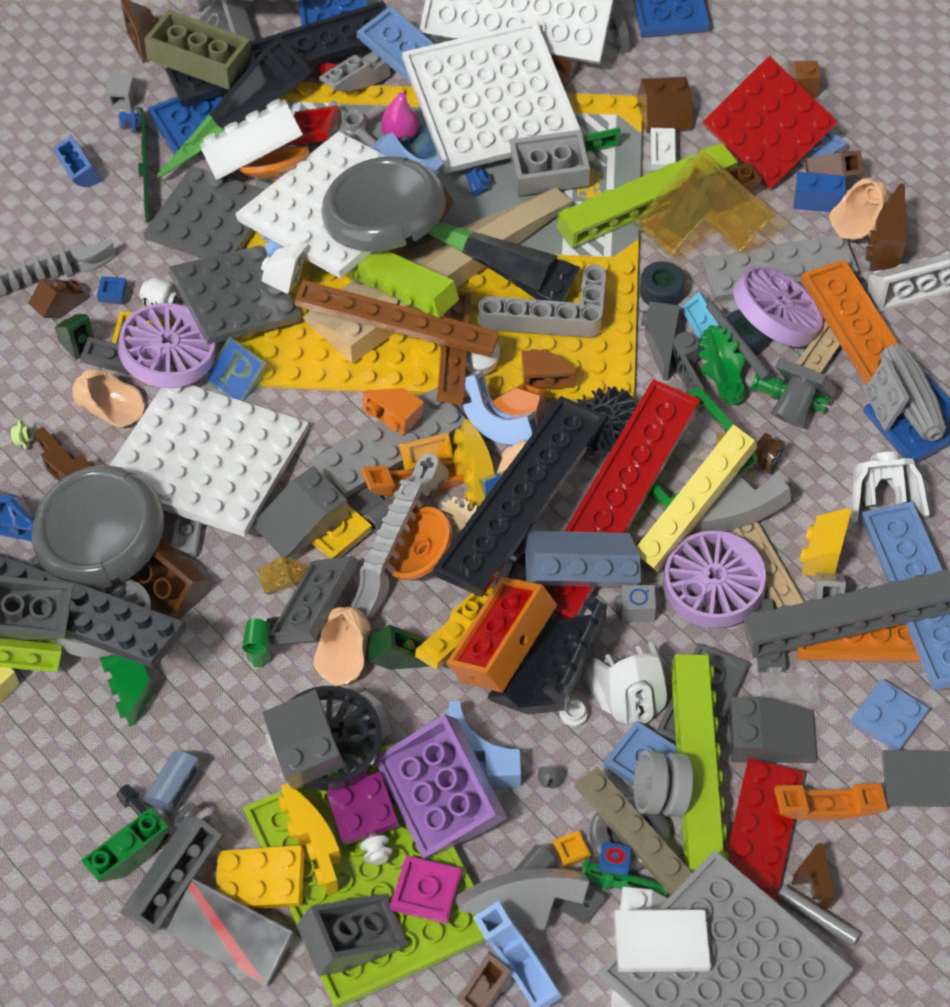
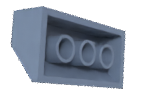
M529 531L525 536L526 582L543 586L622 587V585H637L641 583L640 554L630 533Z

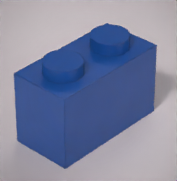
M797 172L793 209L831 212L845 196L846 176Z

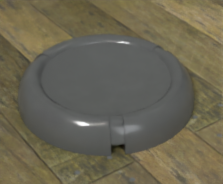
M377 157L349 167L334 179L323 198L321 208L322 221L330 237L343 246L360 251H386L405 246V238L412 236L413 240L416 241L426 235L443 215L446 198L440 180L427 166L404 157Z
M111 465L91 466L77 470L58 481L46 493L36 510L31 533L35 555L42 568L56 577L67 579L95 590L113 586L112 580L117 578L121 582L136 574L153 556L163 533V508L158 495L150 484L133 471Z

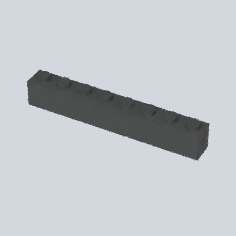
M943 569L937 573L923 576L916 575L906 580L890 581L884 585L870 588L863 587L853 592L837 593L822 599H810L804 603L791 606L784 605L777 609L764 612L758 611L744 616V632L753 658L950 614V570Z

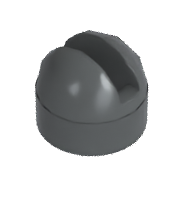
M549 766L540 767L538 774L539 783L545 788L548 783L550 789L557 787L561 780L562 770Z

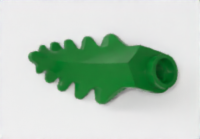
M710 325L708 329L703 331L704 334L700 336L705 341H699V345L706 348V350L700 351L699 357L708 361L701 366V370L716 383L720 398L726 404H737L744 399L745 393L740 377L745 362V355L743 353H735L739 345L737 340L728 342L732 336L731 332L725 334L726 328H721L720 325Z

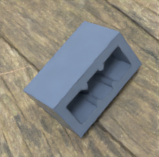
M182 751L173 752L142 799V802L172 816L201 771L198 758Z

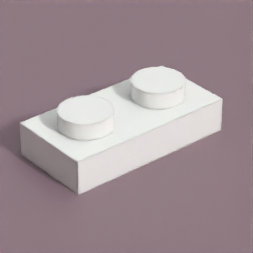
M651 128V170L656 171L669 163H675V128Z

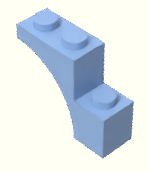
M460 701L449 702V712H444V714L457 718L492 788L521 787L519 749L498 747L480 738L467 724L462 714Z
M499 901L473 917L487 942L501 960L513 970L512 976L532 1007H548L562 998L536 951L523 937L513 918Z

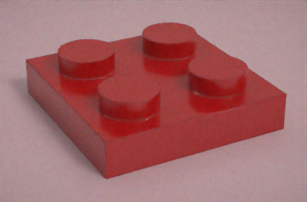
M339 106L295 111L293 116L299 125L302 136L286 143L285 146H301L305 143H322L327 141L331 137L340 117Z

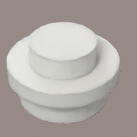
M571 699L565 710L560 711V719L568 726H580L587 719V708L581 701Z

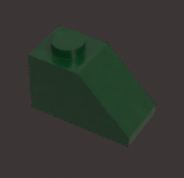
M75 314L63 320L55 327L59 343L75 360L81 358L88 337L94 338L90 318L87 314Z
M388 625L368 637L369 662L389 670L429 667V665L415 657L416 649L427 639L393 625Z

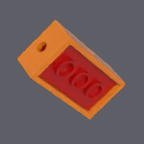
M501 577L446 664L461 683L502 693L557 604L541 584Z

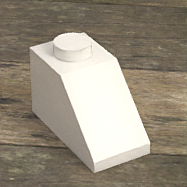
M299 243L279 248L271 257L267 256L261 266V270L264 271L262 282L289 294L300 279L307 244Z

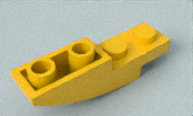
M464 419L461 428H457L454 434V443L457 444L453 461L457 463V474L464 476L463 483L467 485L464 498L472 501L469 505V509L472 511L475 505L479 507L487 496L484 483L486 480L494 478V470L484 440L471 421Z
M490 586L482 598L472 593L451 611L450 619L416 649L415 657L435 670H438L445 664L494 588Z
M288 784L281 785L283 796L278 797L282 813L288 812L290 821L286 822L290 838H296L299 846H306L310 861L316 859L318 869H314L318 886L324 885L327 895L339 892L332 865L341 863L340 850L330 828L309 800L297 790L292 789Z

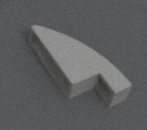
M736 474L689 535L704 531L726 532L757 522L791 502L790 487L775 474L755 490L741 476Z
M539 868L520 870L485 880L457 895L456 903L460 911L478 915L499 901L509 912L516 924L545 930L554 897L583 904L589 880L583 872L567 869Z

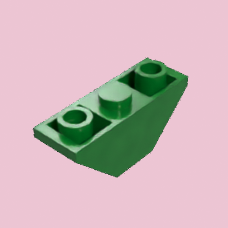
M115 654L99 657L104 673L110 671L112 676L111 679L107 680L112 696L116 694L119 696L120 701L115 704L120 718L126 717L129 727L135 725L153 694L145 666Z
M150 807L81 859V863L98 883L127 877L150 859L168 832L169 827Z

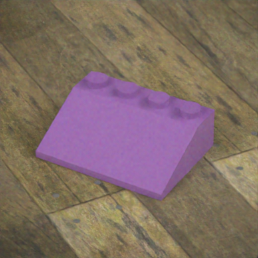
M444 714L378 756L376 764L423 859H427L473 838L507 819L457 718Z

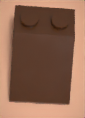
M899 184L876 219L874 230H869L868 245L870 246H866L865 261H869V271L887 270L901 265L906 245L905 184Z

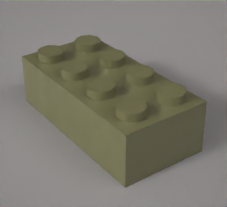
M169 9L144 39L147 60L228 90L252 61L251 41L249 38Z

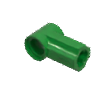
M250 619L246 622L242 649L246 652L247 659L253 664V667L263 668L265 664L271 662L272 650L269 639L271 626L262 619Z

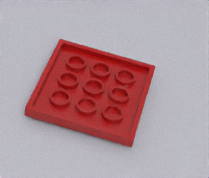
M770 55L702 121V125L716 139L723 143L742 164L750 162L761 177V182L769 190L838 123Z

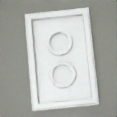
M615 910L614 924L618 972L709 971L710 958L705 910Z

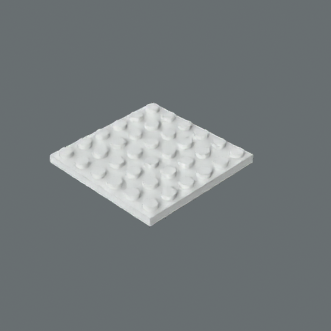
M537 21L402 52L403 62L439 157L444 162L442 166L445 174L511 158L509 144L511 139L580 130Z
M338 131L309 154L305 161L297 164L296 168L288 171L236 213L237 220L283 247L299 243L307 244L304 258L341 279L372 252L348 248L330 237L322 221L321 208L324 195L334 179L349 167L372 158L385 157V155Z
M190 384L174 388L161 387L110 465L133 471L139 477L146 480L158 495L164 511L245 537L309 429V422Z

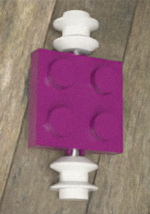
M352 756L360 765L362 764L360 758ZM345 762L346 767H343V770L347 774L353 771V769ZM381 772L362 778L357 783L346 788L326 791L344 846L365 839L360 845L362 851L368 852L364 856V861L372 863V865L385 863L392 854V849L385 847L388 843V837L377 834L399 827Z

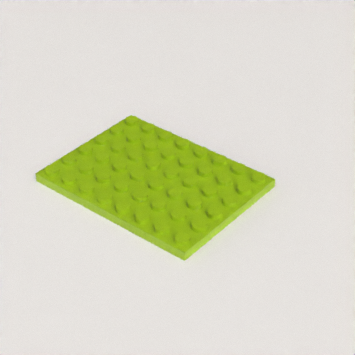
M400 741L394 742L390 745L381 748L379 754L396 745ZM376 763L365 777L380 772ZM335 771L328 774V778L339 776ZM386 782L385 785L399 827L377 834L388 837V843L385 847L392 849V854L388 857V860L380 865H372V863L364 861V856L368 852L362 851L360 845L365 839L344 846L326 791L314 790L302 785L294 788L309 800L321 814L336 840L341 858V863L332 865L339 892L327 895L324 885L319 887L315 877L314 869H318L316 859L310 861L306 846H303L305 853L302 906L288 907L296 927L309 907L313 905L386 894L391 904L406 855L423 859ZM282 791L243 807V812L260 848L299 846L296 838H290L286 822L290 821L288 812L283 814L280 808L278 797L283 796ZM454 846L424 859L463 869L448 924L394 911L408 943L407 947L345 972L319 976L333 1007L346 1006L487 942L473 918L477 914L460 911L456 903L457 895L473 887V884Z

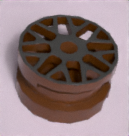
M764 433L756 444L757 449L755 451L758 462L753 467L764 468L765 473L770 474L782 456L785 441L775 440L772 435Z

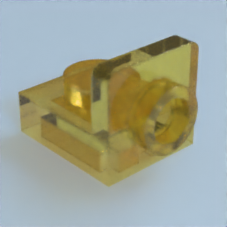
M282 556L257 569L263 591L268 595H272L291 584L298 586L303 575L301 565L286 556Z

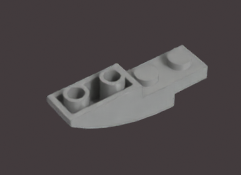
M374 52L362 59L353 55L320 76V81L335 90H358L372 86L391 76V67Z

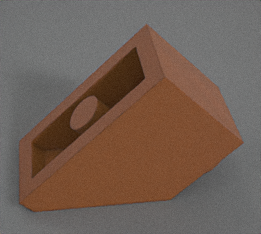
M789 61L790 76L813 98H817L820 84L818 61Z
M547 349L522 351L523 383L541 389L575 388L576 371L567 362Z

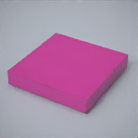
M406 855L390 904V910L448 924L463 869Z

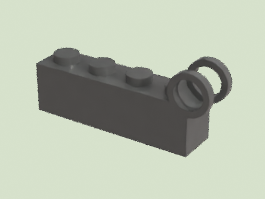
M192 802L186 804L177 814L174 820V826L177 827V830L120 911L122 915L143 930L156 933L222 836L213 828L215 820L212 817L205 816L202 819L195 817L198 812V806ZM190 811L188 816L183 820L184 816Z

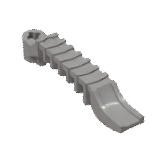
M108 239L96 245L85 247L70 244L64 248L60 246L58 250L47 251L39 257L33 256L31 260L26 262L24 260L19 261L18 265L12 267L9 265L6 269L0 271L1 297L6 296V287L9 286L12 287L14 292L19 291V282L22 281L29 287L32 285V277L37 276L40 281L45 279L44 273L48 271L52 278H58L57 268L63 267L64 273L68 278L72 277L70 265L72 262L75 268L83 273L97 270L116 257L113 241Z
M425 454L420 457L412 476L400 481L401 486L398 492L394 494L395 499L393 503L388 506L387 516L383 517V524L380 530L376 532L377 537L375 541L371 542L369 554L364 557V565L360 568L359 588L350 607H355L362 611L367 618L371 619L387 596L389 579L386 574H394L396 571L388 562L389 560L399 559L400 555L394 549L396 546L404 545L405 541L400 536L402 533H409L411 529L406 523L416 519L417 516L412 511L414 508H421L423 505L418 499L419 496H428L429 493H434L438 486L444 484L448 479V469L434 454Z

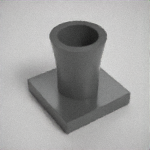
M779 357L775 367L788 384L770 414L787 424L803 428L815 392L833 399L837 389L826 375Z

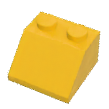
M845 508L818 515L814 526H808L805 540L810 541L808 548H802L799 562L804 563L802 574L815 577L816 572L836 573L852 509Z

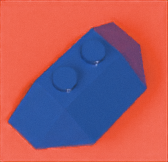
M0 494V535L32 542L31 533L34 517L24 500L13 494Z

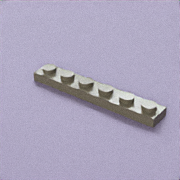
M596 767L575 782V788L622 842L626 846L631 847V852L671 896L688 879L692 872L599 767Z

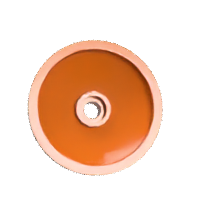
M306 146L277 148L240 167L239 170L245 175L257 179H272V182H275L288 171L296 168L297 164L305 161L310 151Z
M433 507L413 509L412 512L417 517L415 520L407 521L406 524L411 529L409 533H402L400 536L405 541L404 545L396 546L394 549L400 555L399 559L389 560L388 562L396 569L395 573L391 574L393 577L400 580H414L430 573L449 548L452 540V527L449 519L440 510Z

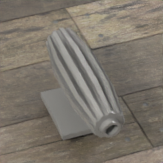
M897 343L890 345L888 348L886 347L880 355L881 364L864 389L866 398L869 400L884 431L889 430L896 418L903 413L923 440L936 441L943 436V432H945L946 425L938 399L922 368L903 344Z

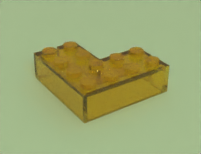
M701 148L632 223L648 238L653 235L655 238L652 242L667 256H671L702 221L735 252L740 253L756 236L753 232H760L775 215Z

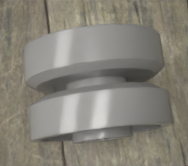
M643 751L638 758L634 775L633 794L637 811L640 814L656 815L661 811L665 816H683L688 809L693 787V772L689 757L684 753L670 752L664 756L660 751Z

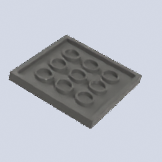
M190 166L144 231V237L146 240L202 259L242 250L255 230L239 222L236 213L265 189L225 176L216 180L213 172Z
M262 245L169 266V275L207 345L300 322L301 314L291 296L262 282L264 271L261 270V266L267 257Z

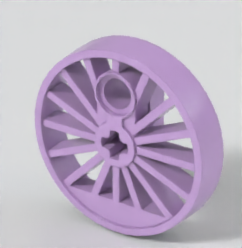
M753 266L734 285V298L743 315L758 330L780 343L795 347L806 346L811 343L822 327V314L807 290L794 279L776 269L765 266Z
M170 303L149 305L130 315L122 326L118 344L120 360L132 376L149 385L165 388L186 386L201 379L212 367L216 352L215 343L207 345L188 308ZM158 318H164V328ZM169 318L175 320L171 331L169 328ZM174 363L178 372H170V365ZM183 363H185L187 366H189L190 369H187V370H186V368H185V366H184Z
M704 531L685 538L671 551L664 569L663 589L670 606L685 620L703 627L724 628L743 622L744 616L754 613L759 608L766 590V571L758 551L743 538L723 531ZM706 544H715L714 563ZM722 545L727 550V552L722 558L721 562L719 563L720 548ZM694 547H700L703 558L693 549ZM685 553L692 561L682 557L681 555ZM673 564H675L684 569L672 568ZM669 578L682 579V581L670 583ZM745 586L759 587V590L756 592ZM682 591V594L678 597L675 592ZM695 593V594H697V595H699V596L693 597V596H690L689 594ZM737 594L751 601L746 604ZM726 597L738 608V610L731 612ZM717 598L721 604L723 614H714L715 600ZM709 605V613L700 611Z

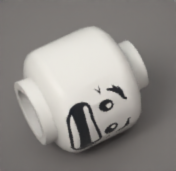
M153 277L143 283L140 290V299H142L145 307L160 303L177 304L179 294L176 293L174 283Z

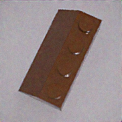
M162 538L150 560L136 574L130 577V579L138 582L147 591L151 610L178 620L200 602L212 580Z

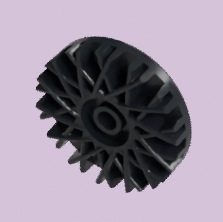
M615 386L612 388L607 387V393L598 388L597 392L592 390L593 398L588 400L586 395L583 394V400H577L579 404L607 415L606 424L584 454L599 455L608 453L618 440L637 407L633 396H630L627 390L624 391L623 388L619 392Z

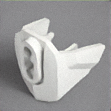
M897 451L882 452L872 455L871 460L859 463L854 467L850 508L852 509L850 515L852 522H857L862 482L865 507H870V505H876L875 488L880 480H887L894 489L896 505L913 501L917 511L923 516H929L922 475L915 467L914 459L898 457Z
M652 641L648 642L650 654H644L640 646L635 647L637 655L625 658L614 664L610 655H605L604 663L594 657L584 666L582 672L583 681L600 707L610 713L616 721L626 724L638 721L641 724H645L665 707L667 700L666 677L658 647ZM642 705L643 710L640 711V708L638 706Z

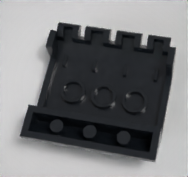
M597 598L586 599L583 605L592 614L561 619L553 612L504 691L501 693L491 690L487 698L492 702L526 715L565 710L570 702L574 688L581 678L584 666L591 657V651L595 642L601 635V629L606 621L607 604L600 602Z

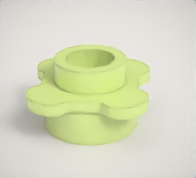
M23 419L18 420V425L11 428V438L15 446L23 445L24 449L28 450L30 449L29 442L33 440V431L30 426L24 424Z

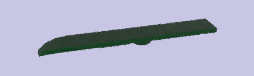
M136 107L137 113H140L142 126V163H138L139 177H143L145 221L149 223L145 115L142 107Z

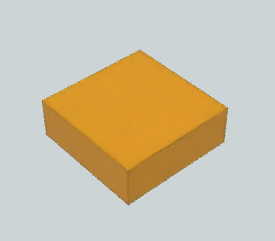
M579 830L552 841V845L564 869L585 861L586 857L591 858V854Z

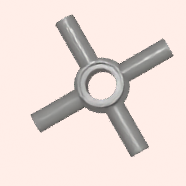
M331 101L328 107L338 104L335 101ZM379 104L362 114L359 110L355 109L345 111L338 105L341 112L339 117L341 120L340 128L332 132L331 137L339 131L356 141L361 139L367 146L375 143L376 140L365 131L366 123L384 113L383 107Z

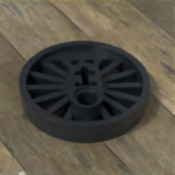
M340 686L313 687L302 691L290 700L315 689L320 701L327 700V719L343 760L353 771L345 774L343 768L337 770L338 777L328 778L327 774L302 786L319 791L343 789L360 781L375 765L381 749V722L372 704L359 693ZM333 700L343 701L335 717L332 718ZM350 705L356 706L357 709L344 719ZM365 714L369 718V720L366 721L360 720V718ZM375 729L376 735H369L368 730ZM353 735H361V736H362V737L359 738V739H351V738H350V737L353 736ZM369 745H374L372 751L367 750ZM350 754L366 760L360 765Z

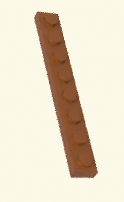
M306 280L302 281L295 298V306L491 358L499 338V331L442 316L438 318L420 310Z

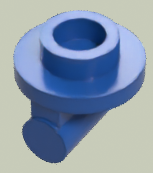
M131 109V113H119L120 129L132 128V132H136V128H140V113H135V109Z
M476 167L472 172L466 174L472 196H478L481 191L490 188L491 178L485 169L481 170Z

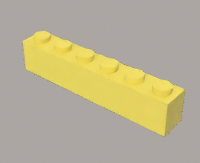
M735 425L729 429L636 548L640 554L641 561L657 573L662 569L671 551L689 535L757 449L754 439Z

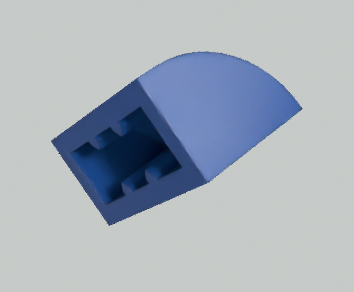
M72 135L52 148L76 185L91 187L103 182L86 153Z

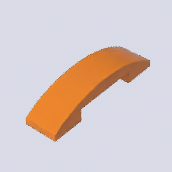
M453 460L441 461L448 469L449 476L446 482L438 486L434 493L463 483L464 476L457 474V463H454ZM387 465L367 466L361 469L370 492L394 497L395 492H398L401 486L400 481L412 476L414 469L389 471Z
M881 783L854 784L851 789L804 790L803 785L776 786L774 788L780 814L794 819L811 821L844 820L885 812L888 809Z

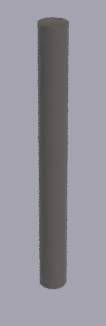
M715 302L708 303L706 309L721 328H726L725 333H732L731 341H738V350L745 355V359L763 381L769 379L771 376L769 371Z

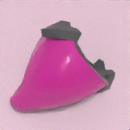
M404 92L399 93L391 104L388 105L381 121L382 133L386 135L393 132L401 144L409 142L419 132L418 116L410 108Z

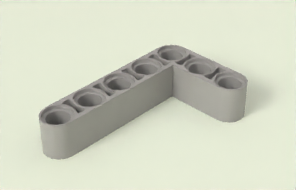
M596 264L589 265L584 269L581 303L485 297L479 303V324L481 327L499 331L595 337L602 329L606 271L602 266Z

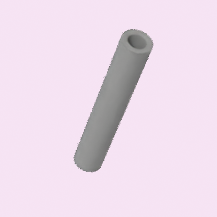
M784 885L780 890L777 898L851 946H854L860 936L859 932Z

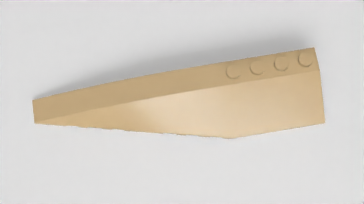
M553 188L461 228L518 244L556 217L563 209L571 206L573 201L557 188ZM437 238L398 254L402 258L454 280L456 288L486 267ZM353 280L341 289L422 311L412 305L405 304L397 298L387 296L384 292L375 288H370L357 280ZM314 310L303 316V319L352 364L396 333Z

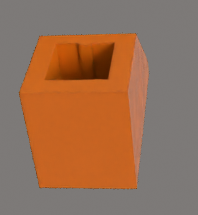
M522 383L493 399L492 402L499 410L511 415L535 411L538 421L541 417L547 390Z
M404 388L367 390L363 396L362 409L369 416L375 417L384 423L390 430L404 436L422 418L424 401Z

